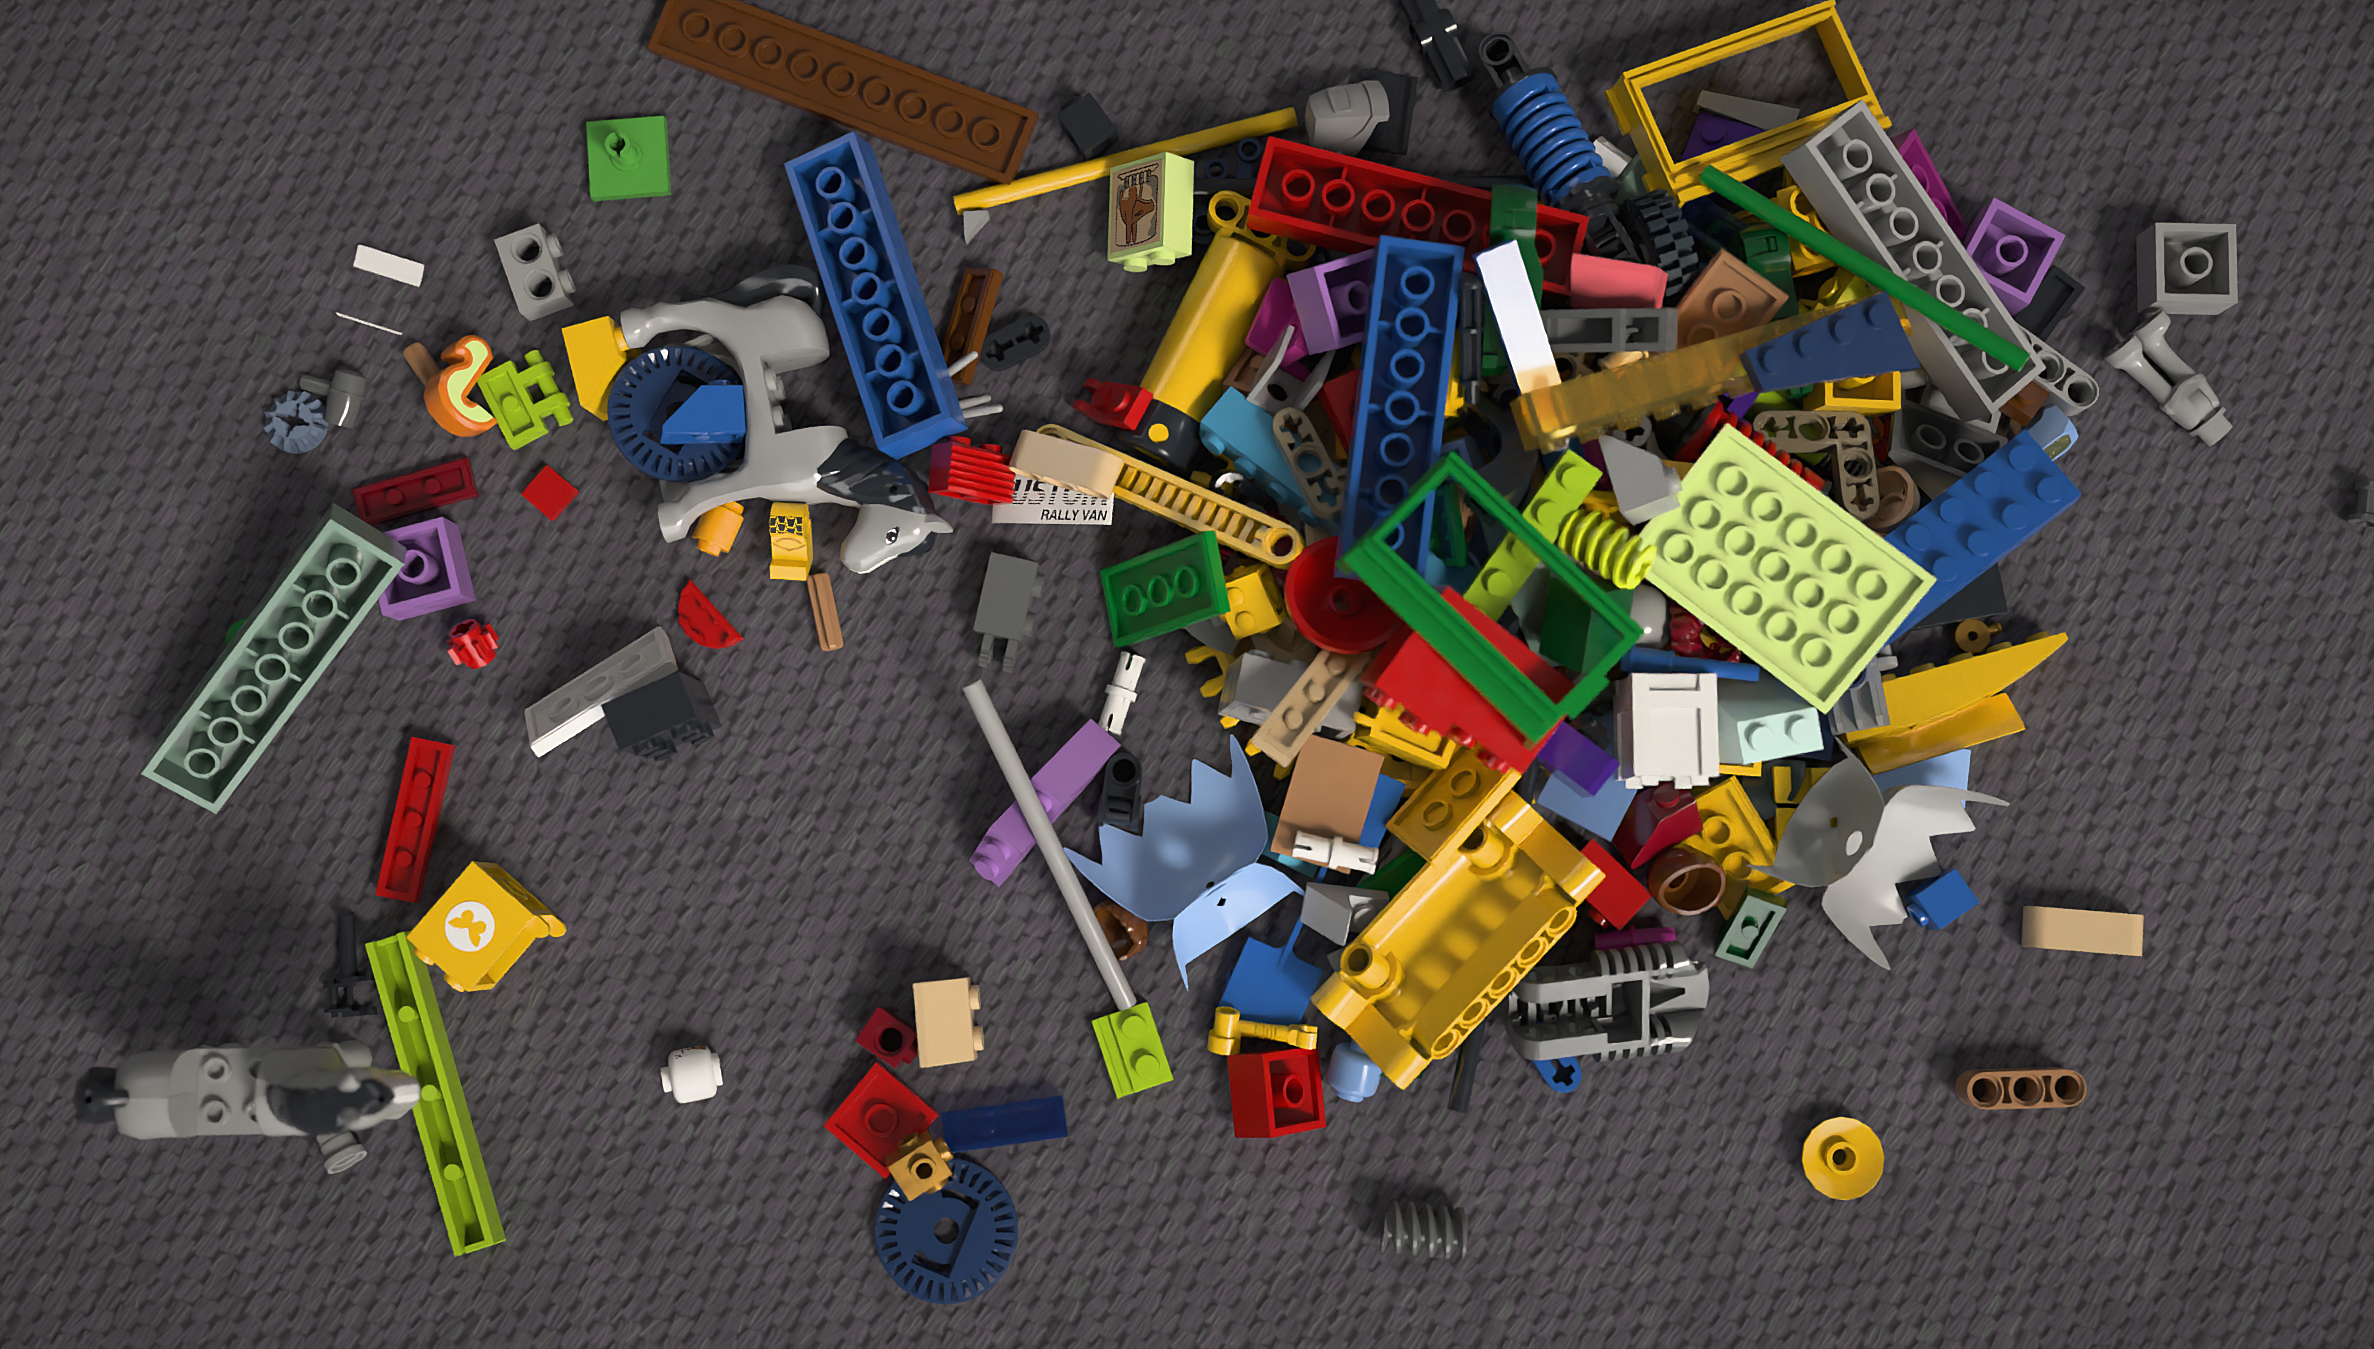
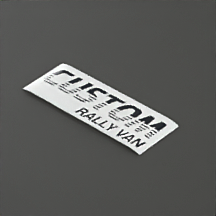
M1015 473L1014 482L1016 484L1013 487L1015 492L1012 495L1014 501L1012 504L993 505L992 523L1111 525L1114 493L1111 494L1109 500L1100 499L1026 478Z

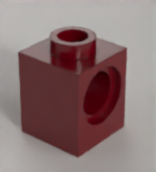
M884 1005L878 1006L855 1040L895 1069L900 1067L903 1061L910 1065L919 1053L917 1028ZM889 1027L898 1029L903 1036V1043L898 1050L887 1048L883 1042L884 1032Z

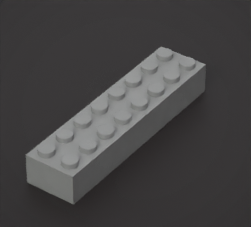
M1863 99L1835 114L1780 158L1834 238L2031 354L2020 372H2017L1888 295L1915 355L1962 423L1992 415L2046 369L2037 353ZM1865 281L1874 296L1883 292Z

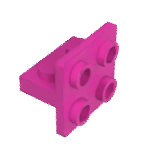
M1277 277L1271 281L1245 339V343L1266 357L1287 326L1290 324L1295 327L1279 367L1304 382L1310 372L1306 369L1305 365L1297 360L1308 354V348L1290 286Z

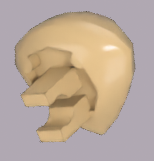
M1289 613L1280 625L1272 627V630L1264 634L1258 632L1250 635L1256 650L1274 655L1273 660L1289 664L1290 660H1298L1312 664L1318 656V645L1311 642L1298 630L1291 620Z

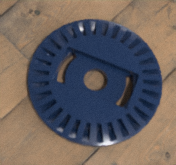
M666 346L641 354L625 366L617 376L608 399V426L619 451L634 467L643 473L667 482L687 483L704 480L716 475L735 460L746 441V433L742 443L665 444L680 448V452H672L649 439L645 432L651 431L653 436L660 441L662 425L668 420V408L673 404H684L698 390L691 385L679 383L678 379L688 380L699 386L708 385V382L714 380H728L732 382V385L742 384L734 372L713 355L691 347Z
M953 1158L949 1161L952 1175L947 1177V1184L932 1194H927L925 1191L909 1201L897 1181H894L883 1197L876 1216L875 1241L877 1251L888 1275L904 1291L930 1303L955 1304L980 1296L1000 1280L1009 1267L1017 1247L1018 1218L1012 1198L1005 1186L986 1168L974 1162ZM942 1189H953L970 1196L979 1206L972 1209L971 1205L960 1198L943 1196ZM951 1218L957 1222L959 1235L953 1242L944 1243L936 1237L935 1225L940 1219ZM921 1251L923 1255L934 1262L941 1264L950 1263L952 1271L931 1268L924 1264L915 1254Z

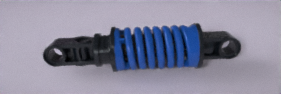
M1494 32L1487 35L1480 44L1479 54L1498 89L1491 97L1487 110L1491 118L1498 122L1500 130L1505 134L1507 142L1512 146L1514 154L1519 158L1520 165L1526 170L1528 179L1533 183L1537 193L1541 195L1543 205L1590 217L1583 244H1585L1591 256L1643 264L1637 255L1634 244L1621 223L1624 218V211L1619 204L1613 201L1617 197L1620 184L1616 178H1613L1609 169L1603 166L1602 157L1596 153V147L1589 141L1588 133L1582 129L1581 121L1575 117L1574 109L1567 104V97L1559 92L1558 79L1554 71L1547 67L1529 69L1517 46L1508 34ZM1508 52V55L1503 60L1493 61L1497 54Z

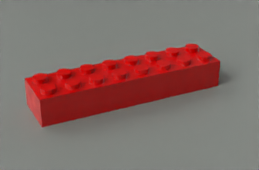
M1268 136L1248 211L1247 228L1348 254L1373 249L1381 235L1464 247L1462 271L1478 275L1472 254L1488 248L1491 192ZM1537 204L1534 246L1543 269L1541 303L1563 308L1571 293L1573 253H1581L1590 217Z

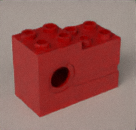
M1430 585L1556 706L1577 686L1449 586ZM1404 620L1358 680L1368 687L1363 693L1365 696L1383 709L1386 707L1391 711L1394 709L1398 710L1401 714L1397 720L1414 733H1420L1425 737L1430 733L1441 737L1445 735L1460 746L1463 744L1469 749L1474 747L1478 750L1474 757L1490 770H1497L1503 775L1507 771L1522 775L1566 716L1565 714L1529 751L1524 746L1528 738Z

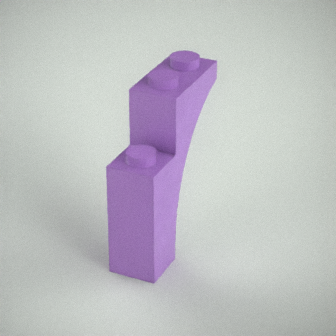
M1092 719L1031 779L1033 788L1051 825L1103 770L1121 746L1120 743ZM1017 800L991 825L969 860L983 878L991 880L998 887L1011 875L1037 843Z

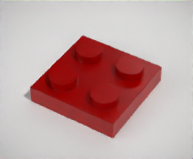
M878 1061L824 1124V1127L886 1179L891 1174L887 1167L886 1156L897 1150V1144L909 1134L918 1132L920 1135L924 1133L940 1113Z

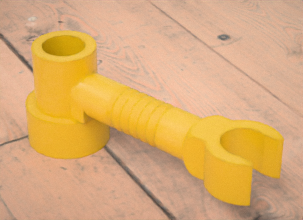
M1222 1006L1216 1008L1214 1029L1209 1031L1207 1049L1216 1054H1238L1242 1036L1258 1037L1259 1039L1266 1038L1267 1040L1287 1042L1289 1045L1304 1049H1315L1318 1027L1309 1024H1291L1286 1026L1239 1020L1240 1011L1238 1009Z

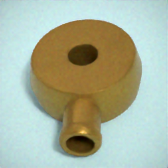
M1978 619L1958 621L1951 631V643L1961 654L1972 652L1973 655H1977L1987 647L1990 636L2002 633V627L1998 621L1985 625ZM1969 632L1973 634L1974 638L1972 641L1968 639Z

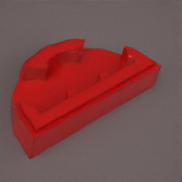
M689 580L680 592L679 597L681 598L678 606V621L685 634L699 645L713 649L732 647L744 640L742 635L692 580Z

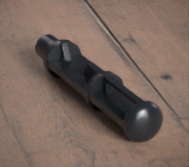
M1475 275L1464 276L1458 281V286L1461 287V323L1458 325V330L1461 332V375L1459 376V383L1463 387V402L1466 404L1480 402V386L1484 382V376L1481 375V332L1484 330V324L1481 323V287L1484 283L1480 277Z

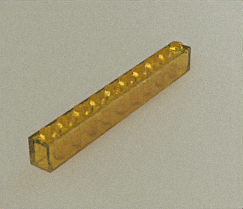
M1882 292L1524 393L1511 402L1510 406L1525 451L1541 448L1542 454L1553 452L1567 446L1565 440L1577 436L1580 443L1605 435L1603 429L1616 425L1618 432L1625 431L1643 424L1641 418L1654 414L1656 421L1679 414L1680 406L1692 404L1693 410L1718 402L1716 397L1718 395L1729 393L1730 399L1749 394L1755 390L1739 358L1740 354ZM1888 295L1907 337L1912 335L1913 331L1903 303Z

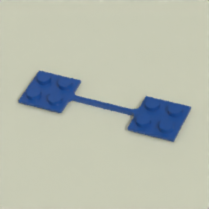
M1379 773L1358 845L1371 848L1379 847L1386 831L1385 825L1392 818L1406 784ZM1321 866L1314 883L1322 882L1328 868ZM1300 915L1288 942L1282 947H1272L1250 936L1248 937L1218 1007L1227 1006L1238 1009L1240 1011L1239 1020L1254 1021L1255 1023L1262 1022L1263 1024L1270 1023L1271 1025H1299L1323 972L1322 968L1298 958L1293 952V945L1303 925V922L1300 921Z

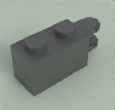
M991 552L973 631L977 635L984 636L978 666L987 668L992 660L995 639L1008 641V645L1002 661L1003 672L1012 673L1019 644L1023 645L1025 636L1032 637L1035 628L1037 613L1031 612L1034 597L1041 598L1046 575L1040 574L1041 567L1038 562Z

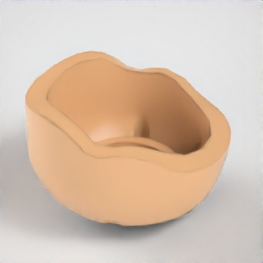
M1887 466L1876 470L1879 498H1884L1880 500L1879 508L1873 516L1875 518H1872L1870 522L1865 524L1866 527L1873 531L1885 534L1891 533L1919 510L1921 499L1918 487L1910 475L1899 466ZM1857 488L1853 502L1858 506V510L1863 512L1866 506L1859 504L1858 492L1861 488Z

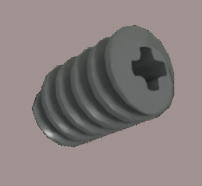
M1391 1200L1382 1215L1380 1252H1384L1388 1242L1393 1241L1396 1254H1400L1404 1244L1409 1243L1412 1255L1417 1256L1423 1244L1426 1245L1428 1256L1433 1258L1438 1246H1442L1445 1259H1450L1454 1248H1459L1463 1261L1468 1235V1224L1464 1208L1456 1207L1450 1218L1447 1206L1440 1205L1434 1216L1431 1205L1424 1203L1419 1214H1417L1415 1204L1408 1201L1401 1213L1398 1201Z

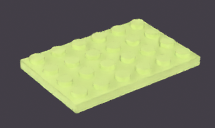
M1728 423L1681 481L1683 491L1677 493L1681 507L1652 518L1639 534L1643 538L1641 550L1650 543L1657 547L1650 570L1645 576L1646 579L1824 714L1831 709L1937 580Z

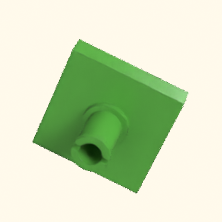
M665 116L586 122L590 198L593 201L671 195L668 132Z

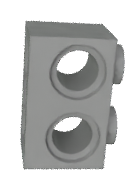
M538 223L494 239L518 310L529 321H533L574 306L570 293L575 292L576 288L569 271L561 269L558 257L563 256V251L554 233L549 234ZM533 247H539L538 256L533 260L525 261L527 251ZM551 282L552 289L550 293L544 297H538L539 288L543 284Z

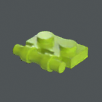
M539 350L530 351L524 356L530 368L519 372L516 364L510 360L481 375L477 381L501 431L513 450L549 433L550 431L543 418L554 414L559 426L567 425L574 420L568 409L570 402L566 394L559 391L552 377L555 373L550 363L544 362ZM533 384L539 385L545 399L536 404L528 390V387Z

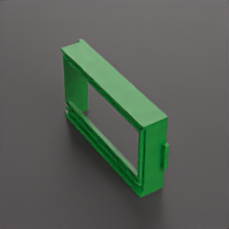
M1452 451L1447 458L1442 456L1407 491L1409 496L1375 530L1371 527L1335 562V566L1346 576L1353 571L1528 738L1524 746L1530 751L1565 714L1573 720L1609 683L1604 675L1646 631ZM1448 476L1459 484L1623 638L1557 706L1383 542Z

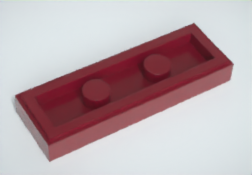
M467 457L352 489L359 519L370 526L479 497L471 462Z

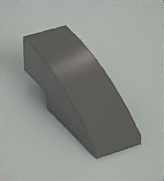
M1678 309L1540 310V318L1552 353L1677 351Z

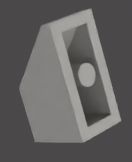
M1608 435L1598 438L1621 514L1633 525L1681 507L1677 493L1683 491L1674 467L1668 468L1658 456Z

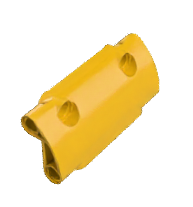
M1510 789L1439 870L1429 862L1419 870L1358 937L1344 949L1340 958L1341 970L1339 972L1335 971L1310 999L1324 1015L1343 1028L1389 1079L1404 1090L1433 1059L1444 1058L1453 1052L1560 939L1575 921L1577 914L1575 908L1605 878V875L1517 793ZM1483 841V843L1481 844V846H1479V847L1476 849V847L1478 846V844Z

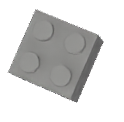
M2154 223L2136 236L2138 313L2155 314L2163 310L2166 314L2218 315L2238 303L2236 224Z

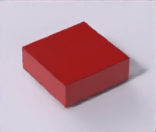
M546 465L521 495L554 522L579 491L554 469Z

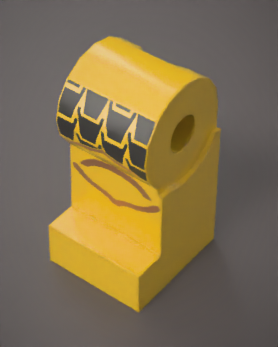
M773 502L770 514L772 545L770 579L806 581L813 562L812 529L808 505Z

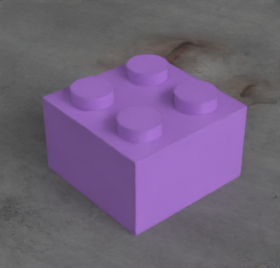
M1993 198L1978 212L1961 244L2008 313L2014 316L2031 302L2066 235Z
M1374 248L1287 275L1309 355L1339 349L1363 340Z
M440 517L383 532V534L405 546L406 552L405 564L379 597L382 615L400 621L476 601L458 524Z

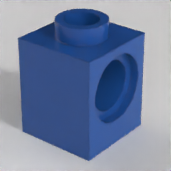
M1956 868L1943 869L1939 876L1931 877L1905 895L1911 904L1907 907L1909 915L1918 926H1926L1928 930L1942 929L1980 903Z

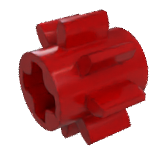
M468 619L451 629L449 632L451 639L447 640L449 648L446 651L456 666L464 662L471 669L481 668L495 658L496 652L494 649L499 647L496 642L499 637L490 623L481 626L475 619Z

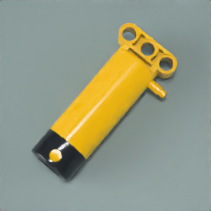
M1229 190L1220 191L1210 201L1207 224L1215 235L1139 386L1145 388L1154 396L1135 430L1118 428L1115 434L1117 442L1131 453L1158 467L1176 473H1183L1188 469L1201 443L1202 438L1199 436L1200 421L1224 394L1222 384L1247 347L1245 339L1271 281L1278 277L1289 284L1288 279L1283 277L1286 269L1298 271L1307 267L1316 249V245L1301 242L1305 246L1307 253L1303 256H1294L1288 251L1287 244L1297 240L1273 234L1263 239L1253 235L1251 229L1247 228L1251 200ZM1221 206H1227L1234 210L1236 217L1228 221L1221 220L1216 215L1215 210Z

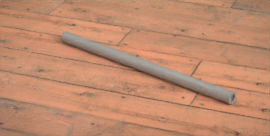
M981 678L971 680L962 686L969 704L1120 1011L1126 1010L1135 1005L1137 1000Z

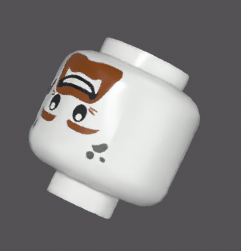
M705 1045L671 1052L668 1057L669 1067L661 1068L664 1092L673 1091L674 1097L679 1103L711 1098L716 1094L717 1086L723 1085L718 1053L711 1054L710 1049Z

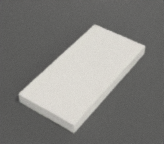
M661 626L651 630L525 709L524 713L530 747L538 757L603 718L605 715L601 704L673 674L678 670L669 638Z

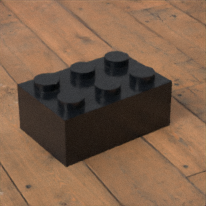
M678 671L601 704L619 751L633 754L636 757H645V759L654 758L655 762L677 754L676 747L683 743L691 742L694 746L714 738L713 730L722 727L705 684Z

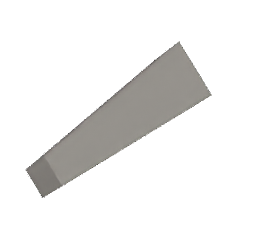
M1702 90L1692 112L1699 114L1701 111L1768 131L1796 121L1800 109Z

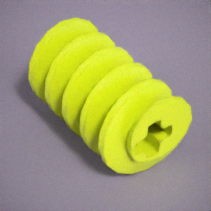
M1580 509L1576 511L1562 530L1558 543L1560 550L1568 555L1572 554L1573 558L1580 563L1585 562L1589 569L1599 571L1600 576L1605 579H1613L1614 584L1620 588L1633 589L1650 570L1657 547L1650 543L1641 550L1643 538L1638 535L1632 537L1627 542L1629 530L1621 527L1614 533L1616 522L1609 518L1601 524L1602 513L1597 510L1591 512L1587 517H1585V510Z

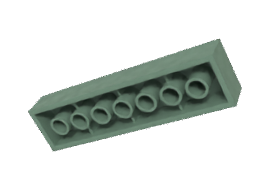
M333 503L148 751L141 774L217 814L405 564L406 547Z

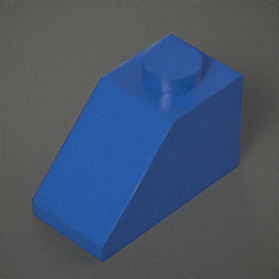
M714 380L708 382V385H701L662 425L660 444L742 443L746 433L743 385H732V382L728 380Z

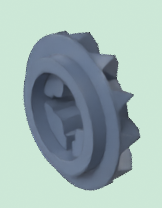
M288 391L287 394L279 398H273V405L264 412L267 418L266 426L263 428L268 433L270 442L279 449L294 454L305 453L317 447L326 436L329 423L324 421L326 409L324 404L317 397L305 391ZM297 411H299V417L308 423L309 426H295L293 431H291V425L286 423L282 417H295Z

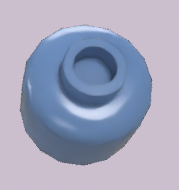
M1352 1038L1351 1042L1340 1043L1335 1047L1326 1079L1333 1087L1332 1092L1336 1096L1352 1102H1362L1365 1097L1375 1094L1383 1071Z

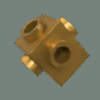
M929 1130L920 1135L918 1132L909 1134L897 1144V1150L886 1156L889 1171L909 1201L925 1191L927 1194L938 1191L947 1184V1177L952 1175L949 1161L954 1156L942 1137L935 1140Z

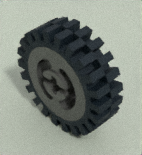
M1658 189L1625 199L1623 204H1621V208L1624 211V218L1621 223L1634 244L1637 255L1643 265L1658 267L1668 274L1661 308H1674L1698 278L1700 270L1695 266V263L1698 262L1697 253L1692 252L1693 238L1692 235H1687L1688 224L1686 219L1681 220L1682 211L1679 205L1675 206V199L1672 195H1668V191Z

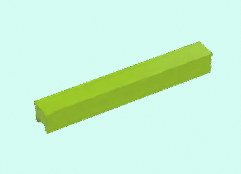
M411 931L397 933L395 936L367 943L365 946L400 1068L417 1079L420 1085V1098L412 1110L454 1256L456 1257L506 1241L427 965L413 952L415 945L406 938Z

